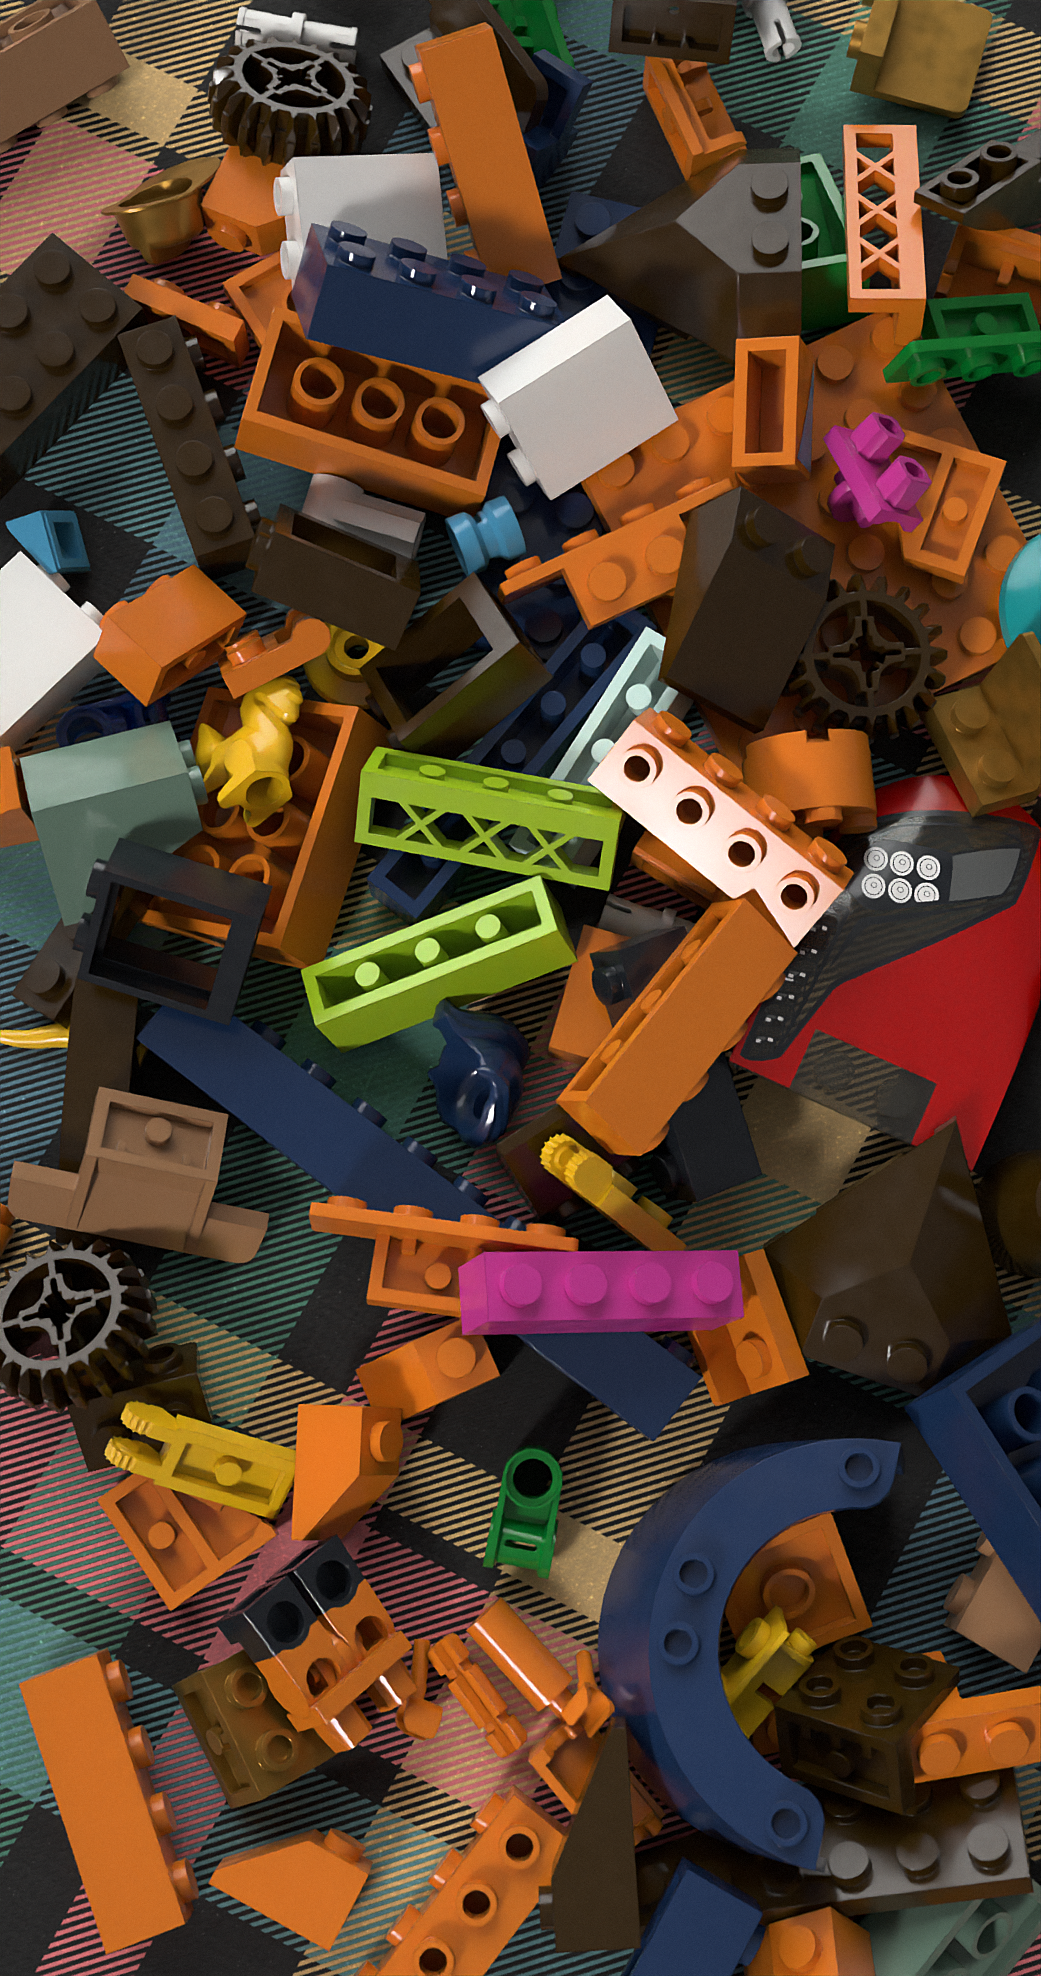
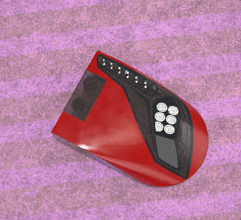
M925 775L896 781L875 790L877 829L874 831L860 834L839 833V828L832 830L827 840L844 854L847 859L845 866L853 871L854 874L841 894L795 946L794 950L798 954L783 972L786 975L783 985L769 999L760 1002L745 1022L748 1024L747 1030L743 1037L732 1047L727 1062L732 1078L741 1068L914 1148L933 1136L936 1128L956 1116L969 1171L972 1172L1015 1072L1041 1001V827L1020 805L972 818L951 776Z

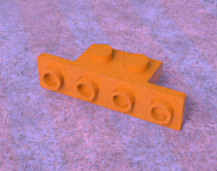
M709 476L700 478L682 487L675 493L678 499L677 502L657 511L653 503L644 504L620 517L618 520L622 527L599 537L596 529H592L562 544L564 554L542 564L539 556H533L513 565L504 572L507 580L499 585L497 591L501 604H508L564 578L588 630H591L675 591L686 536V528L683 522L689 519L691 511L734 490L735 487L730 477L715 484L712 483Z
M347 1196L328 1197L327 1204L311 1202L309 1211L310 1224L314 1231L376 1239L366 1298L367 1305L460 1318L461 1305L458 1267L483 1252L578 1251L579 1245L578 1239L566 1237V1230L554 1225L529 1224L526 1226V1231L499 1228L500 1222L497 1219L476 1214L462 1215L459 1222L433 1219L434 1213L431 1210L412 1205L395 1206L393 1213L369 1210L365 1201Z

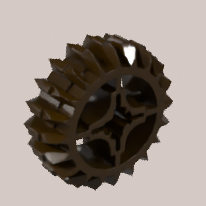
M272 36L269 37L267 43L248 39L245 47L239 45L230 46L228 55L218 57L217 67L213 70L212 81L209 82L207 101L210 103L209 114L212 116V128L222 133L223 143L229 146H239L240 156H256L261 158L262 166L275 163L284 167L293 157L353 155V152L360 151L370 126L372 94L367 91L368 80L361 75H357L356 66L352 63L340 62L339 53L322 52L318 49V44L316 43L311 46L298 44L295 38L291 42H279Z
M860 573L851 576L848 580L846 591L836 579L829 581L825 604L790 674L794 675V677L787 681L781 693L783 697H791L796 694H800L803 700L792 711L794 717H804L809 710L818 716V719L811 728L813 734L820 735L831 723L836 726V729H855L866 733L869 746L874 742L876 730L886 742H891L899 736V724L908 730H912L921 722L917 710L928 712L937 703L934 695L929 690L939 689L944 685L946 676L941 671L933 668V666L942 664L948 658V651L941 647L930 646L929 643L942 634V626L932 624L924 627L921 620L930 610L929 604H918L913 611L904 604L910 597L911 591L909 587H901L892 597L886 594L888 588L886 576L878 577L870 591L866 590L865 581ZM847 616L848 627L843 632V644L829 646L824 653H813L818 629L833 619ZM874 620L889 628L900 642H890L882 638L876 630ZM855 650H860L862 660L872 661V666L866 672H862V666L859 661H850L849 657ZM907 668V679L899 698L886 705L875 707L874 695L880 690V676L892 675L897 669ZM821 679H834L841 683L846 690L848 703L833 695L825 687Z
M75 1235L66 1250L60 1244L50 1240L46 1254L39 1258L25 1251L26 1265L18 1272L4 1268L5 1279L8 1283L4 1288H0V1387L7 1395L14 1397L16 1400L21 1398L26 1406L34 1408L36 1411L46 1404L51 1411H56L61 1415L71 1400L77 1407L88 1411L91 1394L98 1391L103 1396L113 1399V1387L111 1384L119 1377L134 1381V1371L130 1366L133 1360L150 1359L149 1348L144 1340L158 1335L157 1324L152 1316L159 1310L157 1308V1301L151 1293L148 1278L142 1269L136 1268L135 1263L127 1253H123L121 1249L113 1251L110 1245L104 1243L101 1239H98L89 1246L85 1240H81ZM91 1289V1290H88V1291L76 1292V1291H79V1290ZM93 1289L102 1290L103 1292L96 1294ZM41 1354L44 1359L52 1356H60V1359L42 1361L29 1357Z

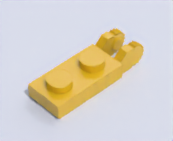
M563 1133L562 1135L556 1134L555 1137H550L548 1142H544L545 1146L541 1149L542 1154L539 1156L542 1158L541 1164L544 1165V1168L634 1241L649 1251H683L687 1245L667 1229L673 1218L644 1196H641L637 1203L631 1200L637 1188L614 1171L612 1166L600 1156L585 1149L577 1141Z
M130 1401V1403L126 1404L120 1418L123 1420L122 1424H125L126 1428H130L133 1432H137L140 1435L145 1434L149 1438L163 1441L164 1444L160 1453H158L147 1443L130 1440L128 1437L114 1436L113 1439H110L104 1453L110 1464H114L117 1468H122L124 1471L129 1470L131 1473L151 1478L155 1485L270 1519L277 1517L294 1482L296 1450L179 1414L175 1418L163 1408L151 1404L146 1405L144 1402Z

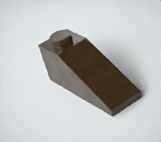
M625 1716L611 1717L552 1863L551 1885L539 1886L541 1931L554 1930L556 1953L641 1948Z

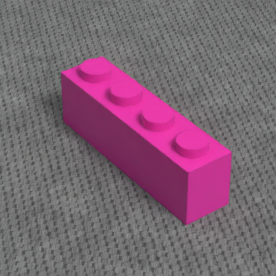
M738 1250L483 1252L458 1267L462 1335L713 1330L744 1317Z

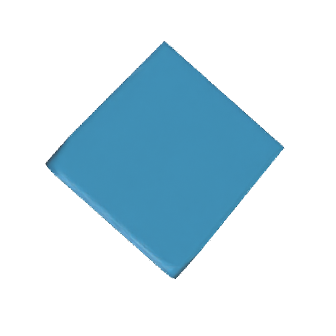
M40 510L6 522V526L11 534L49 574H73L90 571V564L74 511Z

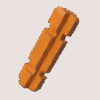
M453 1632L447 1634L430 1647L427 1653L428 1659L440 1676L447 1675L450 1680L447 1684L449 1689L477 1728L484 1727L487 1731L485 1739L497 1756L505 1758L518 1750L526 1742L527 1731L514 1713L510 1716L505 1711L507 1703L476 1661L473 1663L469 1661L467 1656L470 1655V1652L458 1635Z

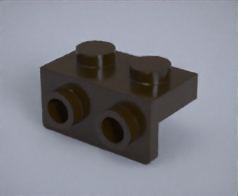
M196 1342L182 1345L163 1343L150 1348L148 1351L150 1359L133 1360L130 1364L134 1371V1381L122 1379L121 1377L116 1379L111 1384L113 1387V1399L103 1396L99 1391L91 1394L88 1411L77 1407L72 1400L69 1402L67 1408L88 1472L116 1466L110 1464V1461L106 1459L107 1456L104 1455L110 1439H113L114 1436L128 1437L130 1440L147 1443L160 1453L164 1444L163 1441L149 1438L145 1434L140 1435L137 1432H133L130 1428H126L125 1424H122L121 1415L126 1404L130 1403V1401L144 1402L146 1405L151 1404L161 1407L175 1418L179 1414L217 1426L201 1376L200 1354Z

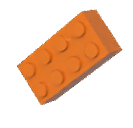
M274 305L241 417L234 448L313 474L320 473L336 476L358 485L363 490L447 517L461 512L474 517L486 495L500 438L481 409L480 405L489 400L481 384L306 339L297 312Z

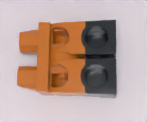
M336 1534L308 1545L265 1581L266 1584L255 1589L215 1624L231 1645L238 1642L241 1644L267 1679L269 1689L275 1699L289 1712L286 1716L297 1732L314 1728L335 1753L354 1748L373 1728L354 1701L362 1692H367L382 1713L390 1711L404 1702L417 1690V1686L401 1659L412 1648V1645L401 1630L395 1632L394 1624L388 1612Z

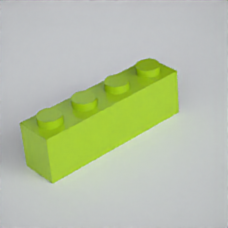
M538 875L301 969V974L315 1026L341 1053H345L432 1019L437 1004L443 999L449 1000L456 1007L460 1008L578 961L561 906L542 877Z

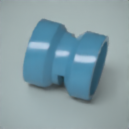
M504 495L485 502L482 511L477 512L475 517L461 512L445 519L450 542L459 564L467 577L473 572L478 574L485 571L491 558L494 560L502 558L510 561L526 554V545L511 505Z

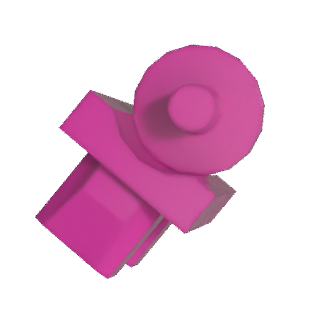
M872 412L855 430L834 425L823 437L840 469L834 476L837 487L833 489L827 501V506L833 518L839 522L856 520L861 528L887 521L897 522L901 525L903 531L912 532L924 520L915 503L932 484V481L924 467L915 459L900 455L891 463L889 456L904 441L905 437L899 423L893 417Z

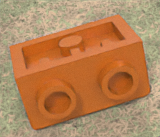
M763 1248L739 1256L744 1317L713 1330L687 1331L709 1395L715 1406H721L748 1395L810 1375Z

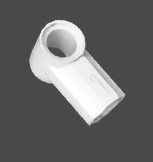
M320 473L313 475L302 508V513L413 560L417 555L426 521V513L365 495V491L361 487L348 480Z

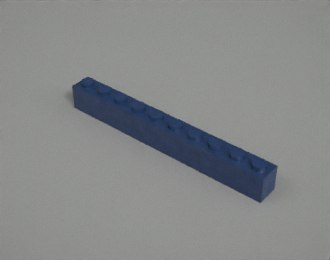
M162 1005L136 1037L156 1057L335 1196L357 1198L365 1201L369 1210L393 1213L394 1207L398 1205L418 1206L431 1210L434 1213L433 1219L459 1222L460 1216L466 1214L495 1218L483 1208L489 1200L483 1192L460 1175L452 1184L432 1169L438 1161L437 1157L409 1136H407L402 1144L381 1130L388 1121L382 1114L359 1097L349 1105L331 1091L337 1081L309 1058H306L301 1066L293 1062L281 1052L287 1042L260 1020L256 1019L252 1026L248 1027L233 1015L228 1026ZM512 1215L504 1223L500 1222L499 1228L526 1231V1225ZM644 1332L513 1334L649 1441L653 1442L702 1378L690 1369L697 1360L696 1357L667 1335L658 1344Z

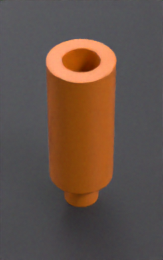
M499 1597L468 1626L466 1631L537 1712L548 1706L558 1719L565 1723L566 1721L562 1717L561 1711L574 1696L567 1688L573 1677L506 1601Z

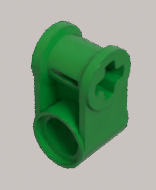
M526 1445L516 1449L508 1458L503 1471L497 1508L493 1507L483 1567L493 1569L496 1563L536 1570L538 1578H549L559 1521L556 1517L562 1489V1469L557 1457L549 1449L539 1445ZM538 1459L550 1468L552 1480L545 1491L539 1494H527L516 1486L513 1474L516 1467L522 1461ZM506 1540H513V1541H518V1542H523V1543H528V1544H534V1545H536V1546H527V1545H522V1544L507 1542Z

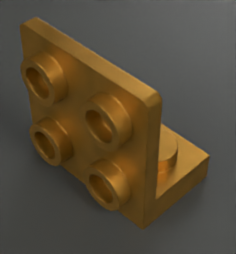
M1030 631L1017 636L979 686L935 697L937 703L930 711H918L972 818L1033 801L1041 793V645L1034 632Z
M244 1649L172 1685L231 1809L263 1800L338 1754L328 1746L314 1728L297 1732L286 1716L289 1712L275 1699L269 1689L267 1679Z

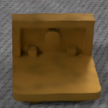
M862 0L861 5L872 7L868 22L856 20L846 57L855 59L857 62L849 91L953 119L964 116L970 102L992 23L990 11L956 0Z

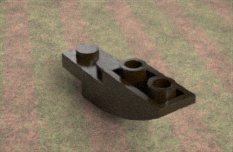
M1041 128L1016 145L992 139L915 190L914 203L977 230L999 231L1013 229L1040 219Z

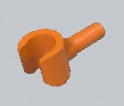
M414 1639L411 1676L417 1686V1690L399 1705L395 1722L402 1733L424 1741L435 1737L442 1719L443 1707L424 1700L428 1686L429 1659L427 1653L430 1649V1640Z
M587 1650L577 1652L575 1656L578 1691L562 1709L561 1715L571 1726L578 1720L585 1728L588 1737L592 1739L613 1714L615 1706L597 1687L591 1653Z

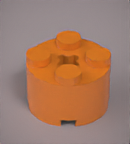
M828 729L829 740L807 739V730L766 737L754 741L745 747L746 753L742 752L744 784L760 797L770 795L782 802L795 816L793 823L813 840L816 837L824 838V831L838 828L841 834H860L877 829V805L871 752L866 733L851 729Z

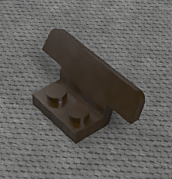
M428 0L432 6L429 13L431 27L380 54L383 72L427 135V129L437 126L431 102L419 104L408 65L419 62L414 45L484 22L493 28L523 134L539 125L548 101V85L545 78L489 0Z

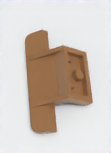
M99 1087L95 1098L85 1153L79 1174L14 1161L10 1179L8 1209L19 1219L233 1263H245L255 1257L267 1231L269 1213L211 1202L218 1182L229 1114Z

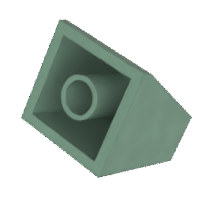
M170 720L19 758L31 814L64 926L78 923L84 912H93L96 899L86 896L91 871L97 858L109 860L119 838L172 853L203 830L197 806L209 802L199 765H196L189 739L177 742Z

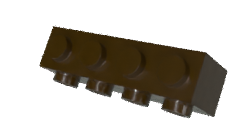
M176 315L118 334L119 343L200 570L208 578L215 580L247 569L245 565L250 554L249 548L261 516L254 498L242 502L236 483L245 480L246 475L237 449L234 448L235 444L223 447L216 428L227 425L215 389L203 392L197 374L207 371V367L195 334L184 338Z

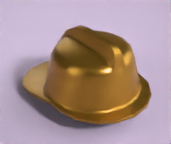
M201 157L172 166L149 178L121 201L103 208L101 214L115 216L128 244L133 249L140 250L148 264L157 265L181 255L189 247L192 239L202 232L204 219L201 209V187L215 176L222 161L216 157Z

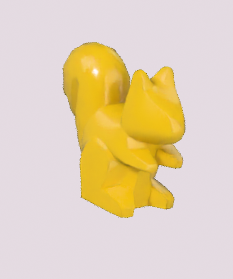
M281 675L245 694L240 707L243 727L231 737H224L205 723L200 724L198 728L199 739L194 758L196 765H199L206 793L224 785L217 796L220 807L226 809L235 805L242 806L244 808V821L250 827H256L293 797L289 780V764L293 754V739L289 726L299 717L303 696L299 683L291 676Z

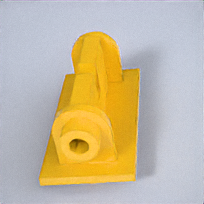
M777 1604L763 1620L757 1617L744 1628L737 1639L735 1654L721 1669L724 1689L731 1710L748 1739L774 1708L773 1702L757 1690L759 1686L764 1682L779 1695L783 1696L814 1662L811 1653L815 1650L817 1644L800 1628H795L789 1634L782 1609Z

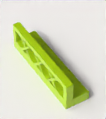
M376 746L361 770L354 842L535 877L540 875L544 879L609 891L613 880L619 835L627 812L596 787ZM375 798L399 802L413 821L400 830L373 825ZM422 807L430 808V810L425 812ZM445 812L461 814L477 833L463 842L446 839L433 820ZM485 819L493 820L494 822L488 824ZM510 824L524 826L531 831L541 845L527 854L512 852L496 833ZM421 830L424 834H419L415 832ZM550 832H556V833H558V834L555 835V836H552V835L550 834ZM575 836L603 841L599 868L573 863L561 848V845ZM485 842L488 847L479 844ZM549 854L552 859L543 857Z

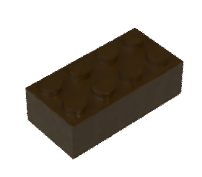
M53 232L0 285V500L128 368L117 335L148 325L144 310L138 303Z

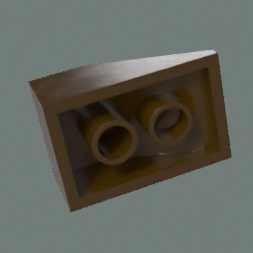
M742 486L691 511L658 681L754 734L763 731L827 599L835 544Z

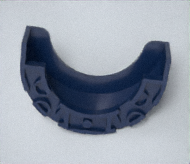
M852 1438L788 1441L762 1444L737 1450L714 1459L689 1473L670 1487L648 1509L632 1530L614 1564L603 1597L598 1630V1662L602 1691L615 1706V1711L610 1716V1719L613 1716H625L628 1758L641 1778L658 1798L680 1818L696 1829L728 1846L761 1857L825 1873L827 1859L820 1857L825 1831V1815L819 1800L810 1790L791 1781L762 1757L741 1730L731 1710L721 1676L720 1635L722 1622L729 1598L744 1569L764 1546L783 1531L815 1516L850 1509H869L879 1505L889 1495L894 1484L895 1475H904L906 1461L901 1443L878 1439Z

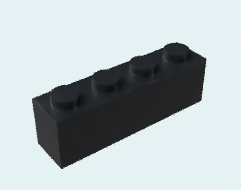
M685 926L652 930L589 953L594 968L592 972V985L596 996L606 1006L612 1028L687 936L688 933ZM721 1052L707 1070L709 1078L702 1090L692 1099L682 1102L667 1122L670 1126L667 1135L659 1145L651 1150L653 1155L650 1160L651 1172L658 1187L664 1191L666 1199L698 1202L762 1175L725 1052Z

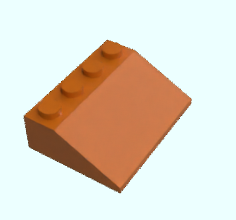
M208 687L190 739L194 755L199 739L198 728L200 724L205 723L226 738L231 737L243 727L240 707L245 694L234 699L229 689ZM303 700L299 709L298 719L289 726L293 739V754L289 764V780L293 797L256 827H250L244 821V808L242 806L235 805L226 809L220 807L217 796L224 786L222 785L207 793L209 803L197 806L203 830L171 853L272 885L273 888L252 957L302 969L325 959L362 843L354 842L361 770L376 746L393 749L385 736V733L389 730L361 708ZM155 895L137 923L224 948L232 919Z

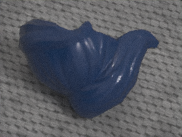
M443 999L436 1006L433 1026L440 1030L447 1044L443 1047L438 1066L430 1068L427 1076L433 1082L436 1090V1108L442 1123L457 1131L460 1140L476 1149L483 1144H491L497 1141L500 1136L505 1134L507 1126L517 1115L524 1092L522 1070L525 1068L531 1054L527 1039L514 1022L491 1011L459 1009L449 1000Z

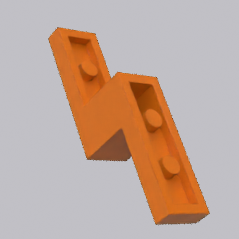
M941 1650L922 1653L934 1660L946 1663ZM764 1682L757 1689L770 1699L773 1705L782 1697ZM1041 1686L961 1699L957 1687H955L911 1739L915 1783L1041 1762ZM774 1708L750 1736L753 1747L761 1755L779 1752Z

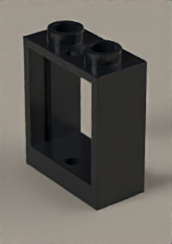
M119 838L108 861L100 858L96 859L87 884L86 896L96 899L93 914L83 913L73 942L72 949L83 953L77 979L229 1026L244 986L273 886ZM124 886L232 919L218 969L113 937L112 933Z

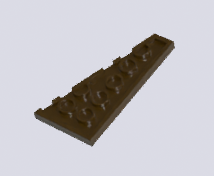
M1015 1766L915 1783L916 1800L904 1815L809 1783L801 1785L810 1790L819 1800L825 1815V1831L820 1851V1857L827 1859L825 1873L733 1848L701 1831L694 1832L635 1858L640 1936L643 1934L682 1857L755 1898L763 1912L759 1923L764 1926L827 1907L833 1908L844 1916L1034 1893Z

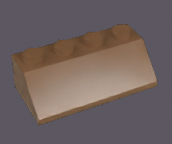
M37 0L0 22V154L9 150L17 143L18 139L15 136L17 133L34 123L37 127L41 128L64 117L68 113L66 105L86 93L87 97L92 98L112 89L119 82L117 74L130 67L96 0Z

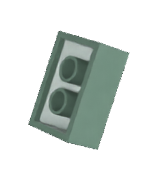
M1032 1879L1034 1893L866 1914L858 1925L870 1932L875 1976H1007L1041 1933V1886Z

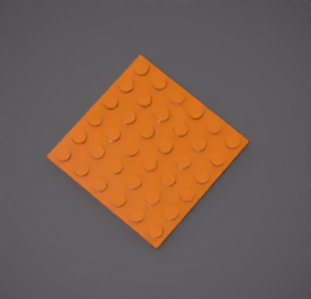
M873 313L806 345L814 356L810 482L748 484L732 468L735 380L675 408L674 411L679 419L678 421L581 481L608 534L622 527L618 519L637 507L653 503L657 511L677 502L678 499L675 493L682 487L700 478L709 476L712 483L715 484L730 477L735 489L740 486L744 487L834 543L835 551L830 580L836 579L845 591L848 580L854 574L860 573L865 581L867 591H870L878 577L886 576L888 583L887 595L893 597L901 587L905 586L909 587L911 593L904 604L912 611L918 604H929L930 610L921 620L924 627L932 624L942 626V634L929 644L930 646L941 647L948 651V658L942 664L933 666V668L941 671L946 676L944 685L939 689L929 690L933 695L996 665L1007 651L999 620L1000 589L1010 562L1021 547L1027 543V540L999 487L963 584L903 565L897 522L887 521L861 528L856 520L839 522L834 519L827 506L829 495L837 487L834 476L840 471L823 440V437L834 425L855 430L872 412H877L893 417L903 429L981 453L942 379L920 387L912 386L910 381L886 383L882 370L906 346L894 345L893 313ZM686 520V521L683 522V524H684L686 530H687L688 520ZM675 591L644 605L652 622L658 627L657 632L665 638ZM847 616L833 619L818 629L813 653H824L829 646L843 644V632L848 627ZM874 620L876 630L882 638L890 642H900L889 628ZM855 650L849 657L850 661H859L861 663L862 672H866L872 666V661L861 659L860 650ZM907 668L897 669L892 675L880 676V690L874 695L875 707L886 705L899 698L907 679ZM790 675L788 680L793 678L794 675ZM821 679L822 683L833 695L848 703L846 690L841 683L834 679ZM800 694L791 697L780 695L764 730L756 734L694 701L720 755L734 763L741 772L742 752L746 753L745 747L754 741L778 734L807 730V739L829 740L828 729H836V726L830 723L820 735L813 734L811 728L818 719V716L811 710L804 717H794L792 711L803 700Z

